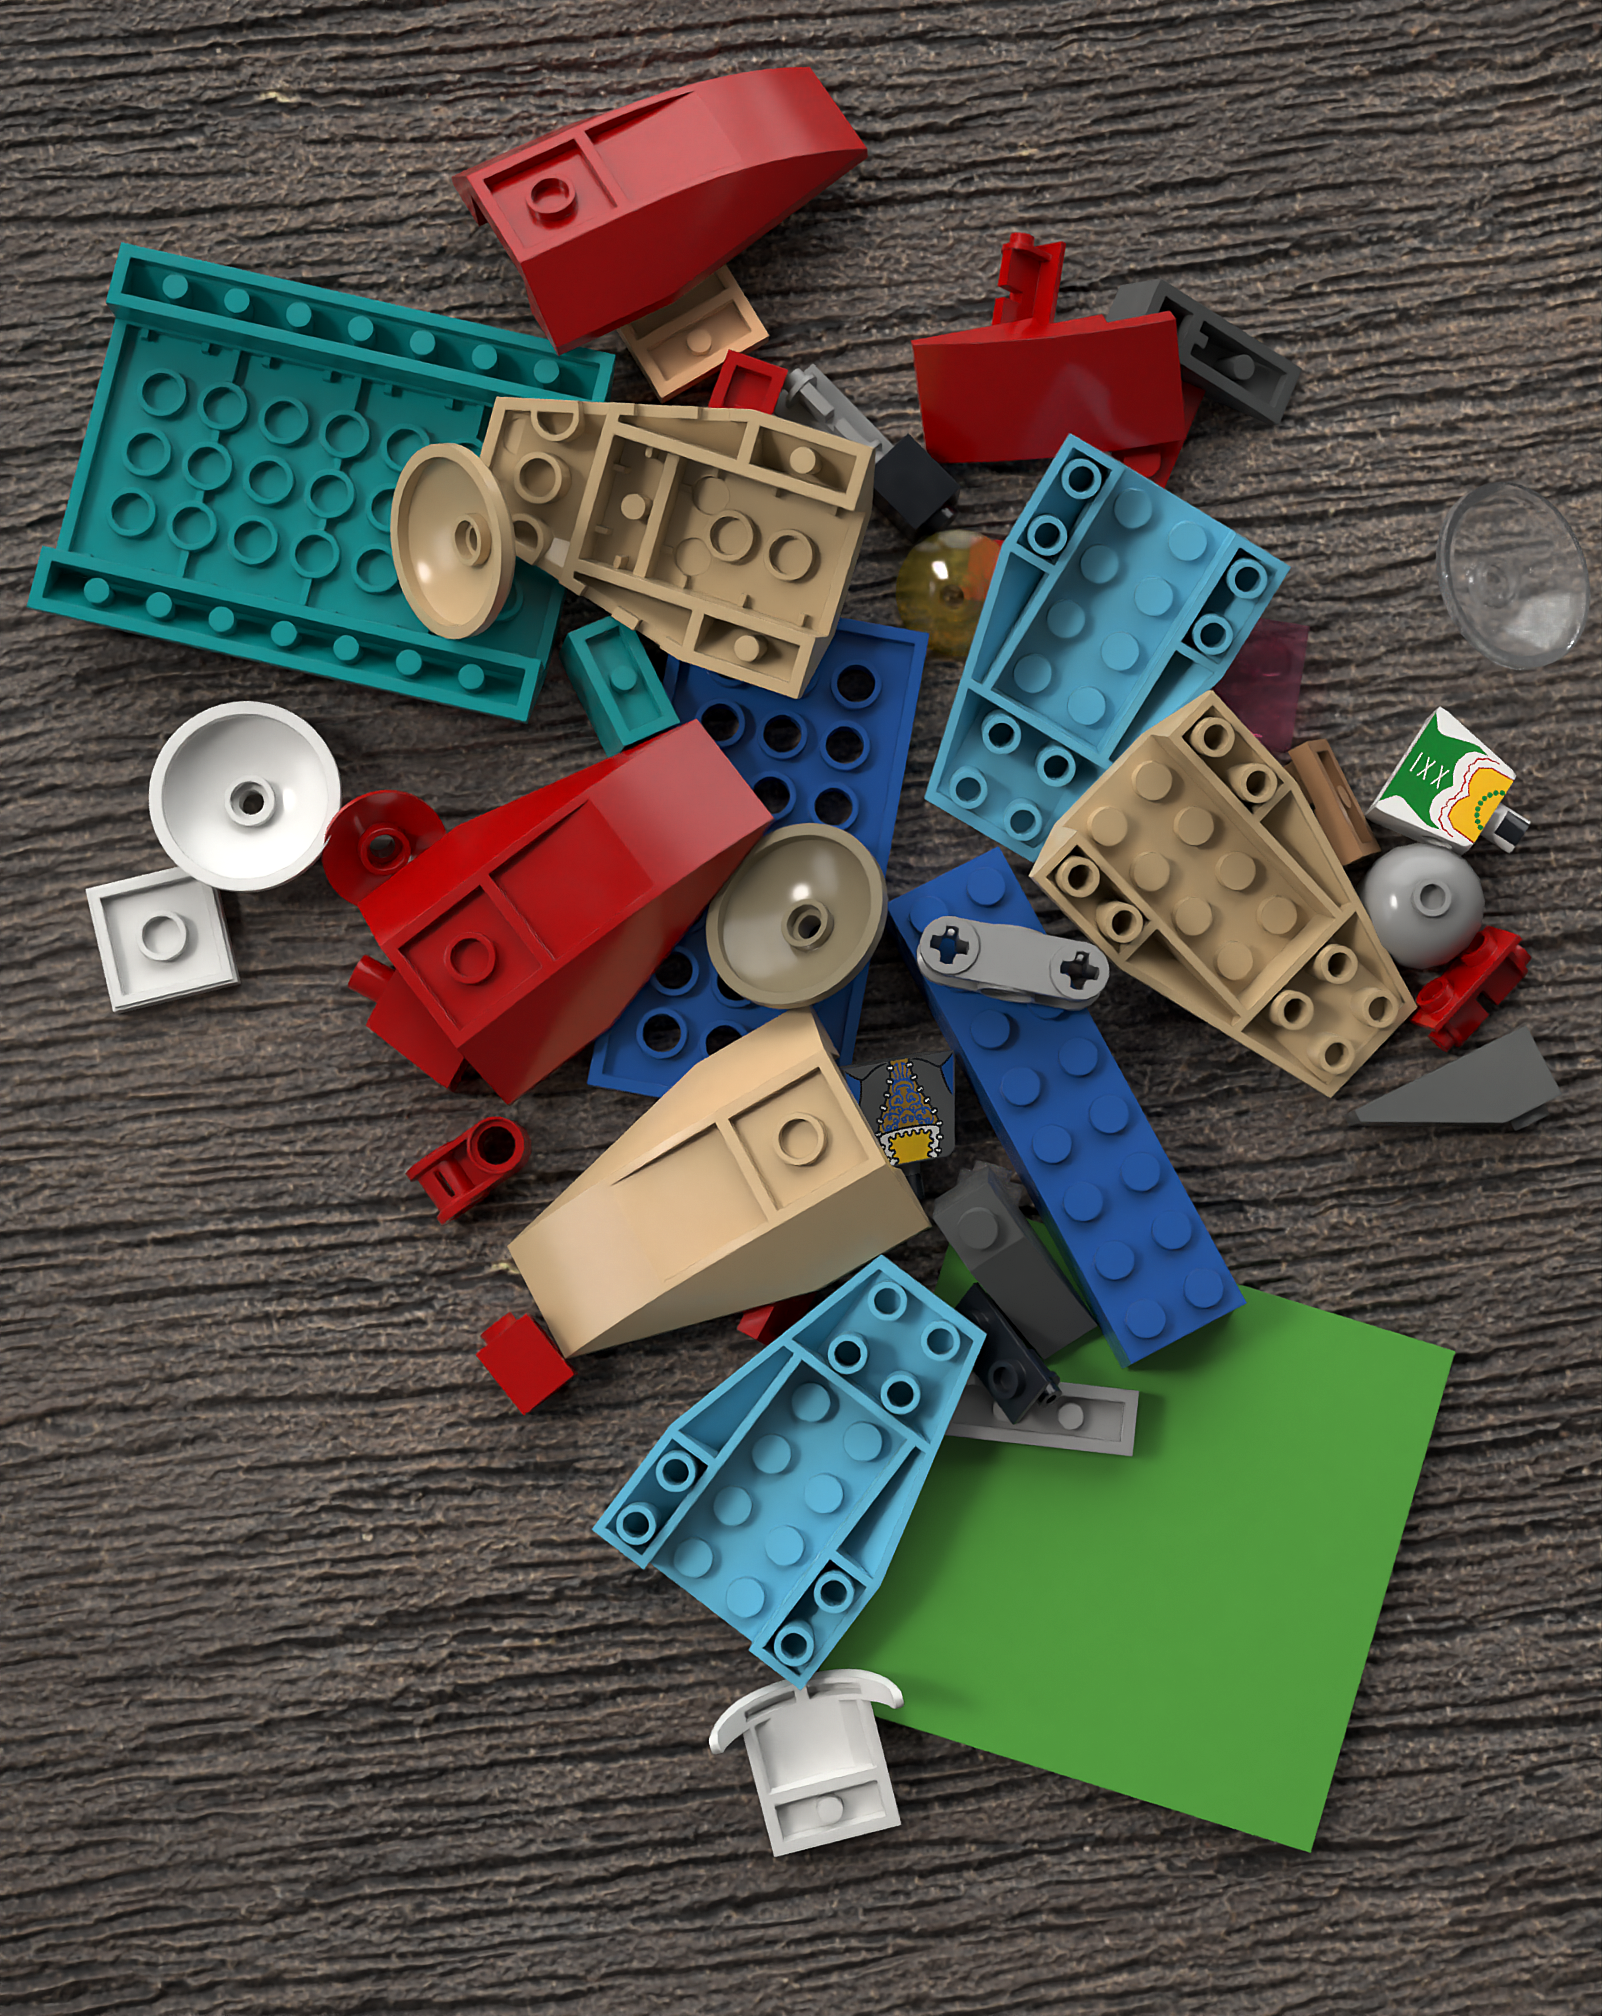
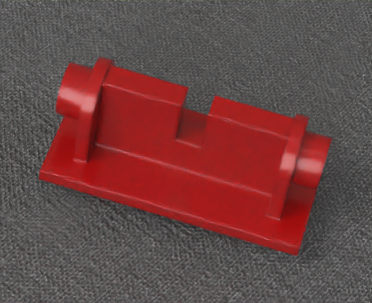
M1021 232L1010 234L1009 242L1002 245V262L998 280V287L1009 291L1010 296L1009 298L1000 297L995 299L991 326L1029 318H1035L1040 326L1054 323L1066 248L1065 242L1060 241L1034 246V236Z
M1487 925L1476 934L1468 949L1460 953L1459 957L1440 977L1433 979L1421 989L1416 998L1417 1008L1406 1020L1431 1030L1432 1032L1428 1035L1429 1039L1442 1051L1448 1052L1454 1045L1460 1048L1489 1016L1475 998L1482 992L1492 1004L1499 1005L1519 981L1528 974L1526 965L1532 958L1525 949L1518 945L1522 938L1518 934Z

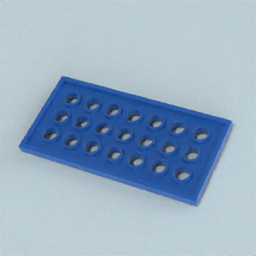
M840 617L835 635L800 699H795L738 679H725L717 674V672L678 660L668 654L662 686L680 720L678 727L694 719H698L702 725L704 717L714 709L722 708L731 711L739 721L738 730L730 739L715 741V743L753 792L758 785L766 781L779 782L788 790L790 795L788 805L781 812L771 814L775 821L763 836L777 829L795 824H825L815 813L814 807L817 800L829 792L841 793L850 801L852 813L844 823L830 826L844 830L859 840L875 857L885 878L930 633ZM851 670H860L867 673L874 683V691L871 696L861 702L846 700L840 694L837 687L838 680L844 673ZM777 720L793 722L801 733L799 744L788 752L772 750L764 740V732L772 722ZM849 731L860 738L863 744V752L857 760L852 763L842 764L834 761L829 756L826 750V743L836 732ZM710 903L705 908L700 921L689 928L669 954L681 955L689 960L693 968L690 981L682 988L668 989L657 981L655 973L652 975L614 1025L595 1040L587 1081L588 1086L660 1099L694 1065L709 1057L706 1043L709 1036L715 1030L731 1028L743 1037L789 1010L764 1007L747 999L733 1001L720 993L718 989L720 975L711 961L706 941V920ZM870 960L844 988L828 998L815 1003L813 1006L840 1056L834 1060L837 1066L852 1063ZM660 1016L672 1018L681 1029V1037L678 1044L666 1052L654 1051L644 1041L646 1025L652 1019Z

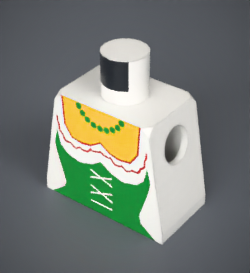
M1440 706L1427 718L1365 814V818L1371 822L1420 843L1447 847L1459 856L1472 847L1479 835L1510 853L1530 825V821L1500 803L1516 778L1514 771L1448 711Z

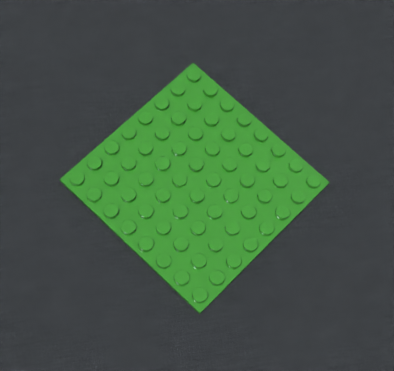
M1027 1219L1089 1309L1045 1224ZM949 1242L934 1294L955 1308L973 1283L978 1281L970 1273ZM1237 1284L1247 1302L1246 1304L1123 1369L1120 1367L1099 1325L1045 1360L1042 1359L1050 1372L1054 1371L1060 1377V1382L1139 1391L1133 1456L944 1435L881 1586L822 1662L818 1672L834 1669H861L879 1674L893 1682L902 1693L904 1706L894 1709L884 1703L871 1701L873 1713L876 1717L1311 1853L1455 1351ZM1025 1339L1023 1343L1026 1346V1348L1034 1349L1032 1345L1027 1341V1339Z

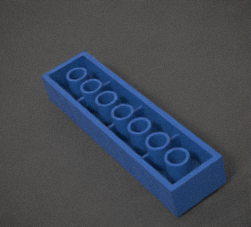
M998 846L889 901L885 927L950 1049L954 1050L959 1066L1089 1309L1098 1322L1120 1367L1123 1369L1246 1304L1247 1302L1088 1009L1067 1011L1035 1003L1003 1001L985 996L979 992L938 985L930 982L921 974L917 965L916 953L924 929L933 920L943 916H956L989 924L1021 926L1047 935L1000 847ZM943 938L939 948H935L940 951V962L952 964L956 954H960L954 950V940ZM1071 980V985H1070V987L1073 988V989H1076V987L1074 986V984H1073V982H1072V980Z

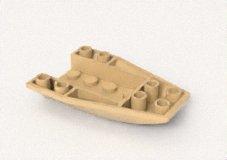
M1206 691L1142 733L1054 824L1029 874V877L1084 935L1104 953L1105 957L1115 967L1329 1098L1349 1080L1417 1008L1390 954L1381 945L1369 915L1298 783L1214 691Z
M812 1004L791 1008L694 1065L507 1246L565 1359L575 1358L819 1291L871 1262L881 1254H885L932 1227L902 1170L891 1166L834 1060L840 1056Z

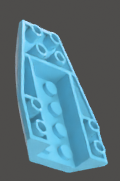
M1069 433L1001 546L924 799L1034 863L1054 824L1142 733L1210 690L1222 679L1291 566L1120 461Z
M881 1254L676 1419L661 1436L592 1530L642 1569H645L648 1563H651L751 1640L752 1644L749 1648L751 1653L799 1690H802L881 1586L987 1333Z

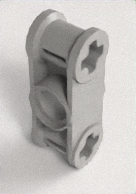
M943 916L933 920L924 929L916 951L917 965L921 974L935 984L979 992L985 996L1003 1001L1035 1003L1067 1011H1080L1089 1007L1099 997L1109 978V964L1104 953L1090 943L1045 935L1036 930L1021 926L989 924L956 916ZM943 938L954 940V950L960 953L956 954L952 964L940 962V951L935 949L939 948ZM1071 964L1083 966L1082 976L1091 979L1086 980L1081 990L1071 988L1070 976L1062 974L1067 973Z

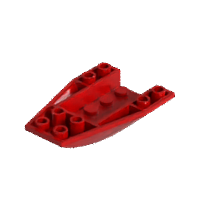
M787 67L738 73L666 91L562 126L458 173L451 178L455 189L478 226L480 227L486 223L490 224L524 280L531 312L554 350L560 356L674 303L867 159L868 150L810 67Z
M694 719L456 826L358 902L357 906L380 948L455 1048L508 1106H511L614 1025L773 824L775 819L698 719Z

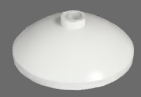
M240 701L221 704L189 719L177 729L162 748L153 768L149 786L151 821L166 853L181 869L196 880L208 886L230 892L249 893L270 890L302 875L321 857L322 851L330 839L329 837L324 843L326 829L332 818L342 808L340 773L336 761L324 740L307 722L294 713L262 702ZM252 794L262 795L264 805L261 811L253 815L246 814L243 810L245 799Z

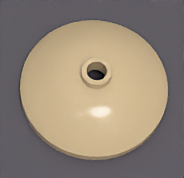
M439 443L425 446L418 450L406 463L395 488L390 523L394 565L406 600L418 619L430 631L448 639L470 638L479 635L490 627L509 595L516 557L512 516L506 497L496 477L476 454L466 447L455 443Z

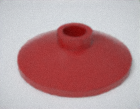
M398 790L370 792L347 803L330 821L326 829L324 844L329 837L330 839L322 851V866L333 889L343 899L357 906L358 902L447 833L438 814L421 798ZM386 834L391 836V841L387 847L380 850L370 847L371 841L376 837Z

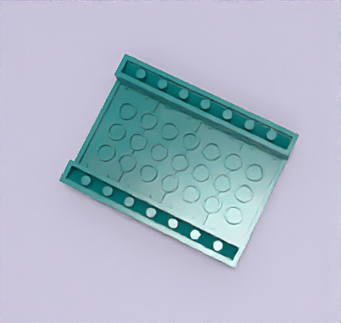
M121 242L106 299V304L116 319L56 549L42 546L26 607L37 612L528 724L548 673L568 588L561 585L558 579L538 566L530 565L516 556L514 576L509 595L490 627L479 635L470 638L448 639L435 634L415 615L406 600L397 577L390 532L393 496L398 479L406 463L418 450L425 446L439 443H455L466 447L480 458L496 397L610 403L616 355L579 346L558 356L550 341L545 338Z

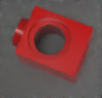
M509 1312L480 1335L487 1345L475 1355L523 1416L530 1414L578 1375V1372L564 1358L562 1352L532 1314L526 1313L517 1320Z

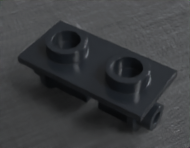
M978 1282L973 1283L954 1309L987 1333L972 1369L1012 1425L1021 1420L1034 1402H1037L1041 1408H1046L1061 1397L1062 1391L1058 1387L1060 1377L1056 1372H1050L1034 1349L1026 1348L1023 1343L1026 1338L991 1296L984 1291Z

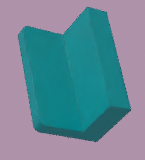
M610 615L567 634L559 652V659L608 758L678 727L680 720L636 631L631 630Z

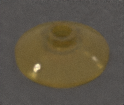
M969 530L943 531L920 542L905 558L896 582L897 607L900 617L908 630L930 633L927 648L948 656H968L1001 547L992 539ZM947 585H956L962 589L964 601L960 607H952L945 602L943 592Z

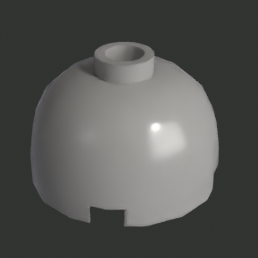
M1414 843L1393 848L1368 867L1356 888V893L1373 923L1381 945L1388 951L1397 968L1422 971L1447 964L1468 949L1482 925L1485 899L1480 879L1466 859L1444 846Z

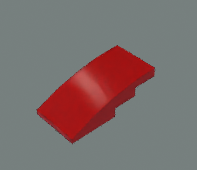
M1171 311L1107 322L1104 316L1100 314L1041 326L1035 318L911 340L925 451L937 463L998 462L1055 458L1069 433L1102 452L1186 439L1176 318Z

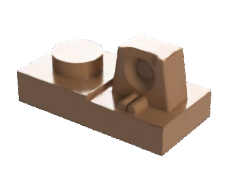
M1327 739L1307 741L1288 751L1292 761L1283 768L1298 783L1308 804L1315 805V815L1342 867L1359 863L1381 852L1382 850Z

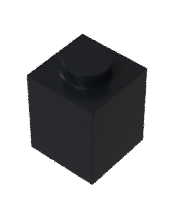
M908 433L875 464L872 504L914 545L926 532L932 539L937 537L958 516L959 511L954 506L958 503L961 486Z

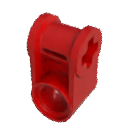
M488 1117L479 1121L453 1141L447 1142L414 1164L405 1175L410 1182L418 1181L439 1210L438 1222L441 1226H445L480 1203L489 1195L491 1190L526 1165L532 1152L531 1139L527 1130L519 1123L503 1117ZM498 1128H505L513 1135L515 1151L507 1162L496 1165L487 1159L484 1152V1142L492 1131ZM440 1172H441V1174L443 1175V1177L445 1178V1180L448 1182V1184L450 1185V1187L453 1189L455 1195L452 1193V1191L450 1190V1188L447 1186V1184L445 1183V1181H444V1180L442 1179V1177L440 1176Z

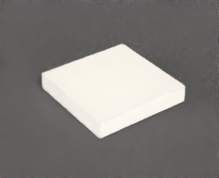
M180 867L85 889L113 1012L120 1014L241 984L219 889L196 880Z

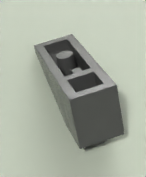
M1161 278L1120 285L1107 315V322L1171 311L1176 318L1181 380L1206 390L1204 397L1267 424L1279 425L1302 368Z
M1526 1025L1344 1116L1349 1126L1493 1127L1510 1121L1516 1131L1549 1115L1550 1113L1545 1103L1562 1095Z
M990 1165L935 1199L933 1219L970 1273L1043 1360L1098 1326V1322Z

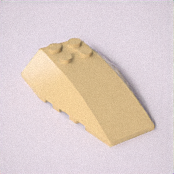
M496 397L480 459L496 477L506 497L513 521L516 556L530 565H536L558 579L561 585L575 594L584 596L611 613V617L631 630H637L660 645L659 648L678 660L795 699L802 697L835 635L872 513L876 448L753 409Z

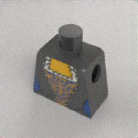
M954 1050L922 1051L838 1066L891 1166L902 1170L918 1200L925 1198L920 1161L950 1156L954 1151Z

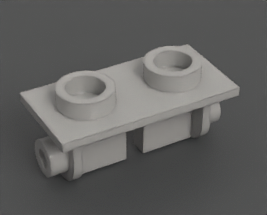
M814 364L804 372L797 368L787 376L783 386L785 390L781 393L774 411L777 417L876 448L875 464L894 447Z

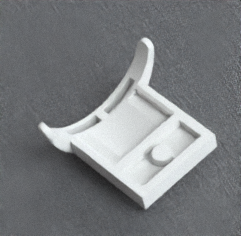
M861 1669L826 1670L815 1672L802 1690H799L785 1679L755 1690L739 1699L715 1723L709 1737L712 1754L723 1753L726 1747L743 1733L774 1857L901 1825L871 1701L889 1705L894 1709L904 1706L900 1689L889 1679Z

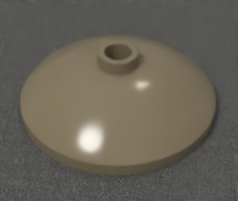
M795 824L777 829L761 837L709 905L706 920V941L711 961L717 973L730 988L743 998L755 1004L775 1009L808 1006L822 1001L844 988L870 960L885 927L888 895L885 878L877 860L854 836L844 830L826 824ZM818 925H821L818 932L813 937L809 938V934L812 931V929Z

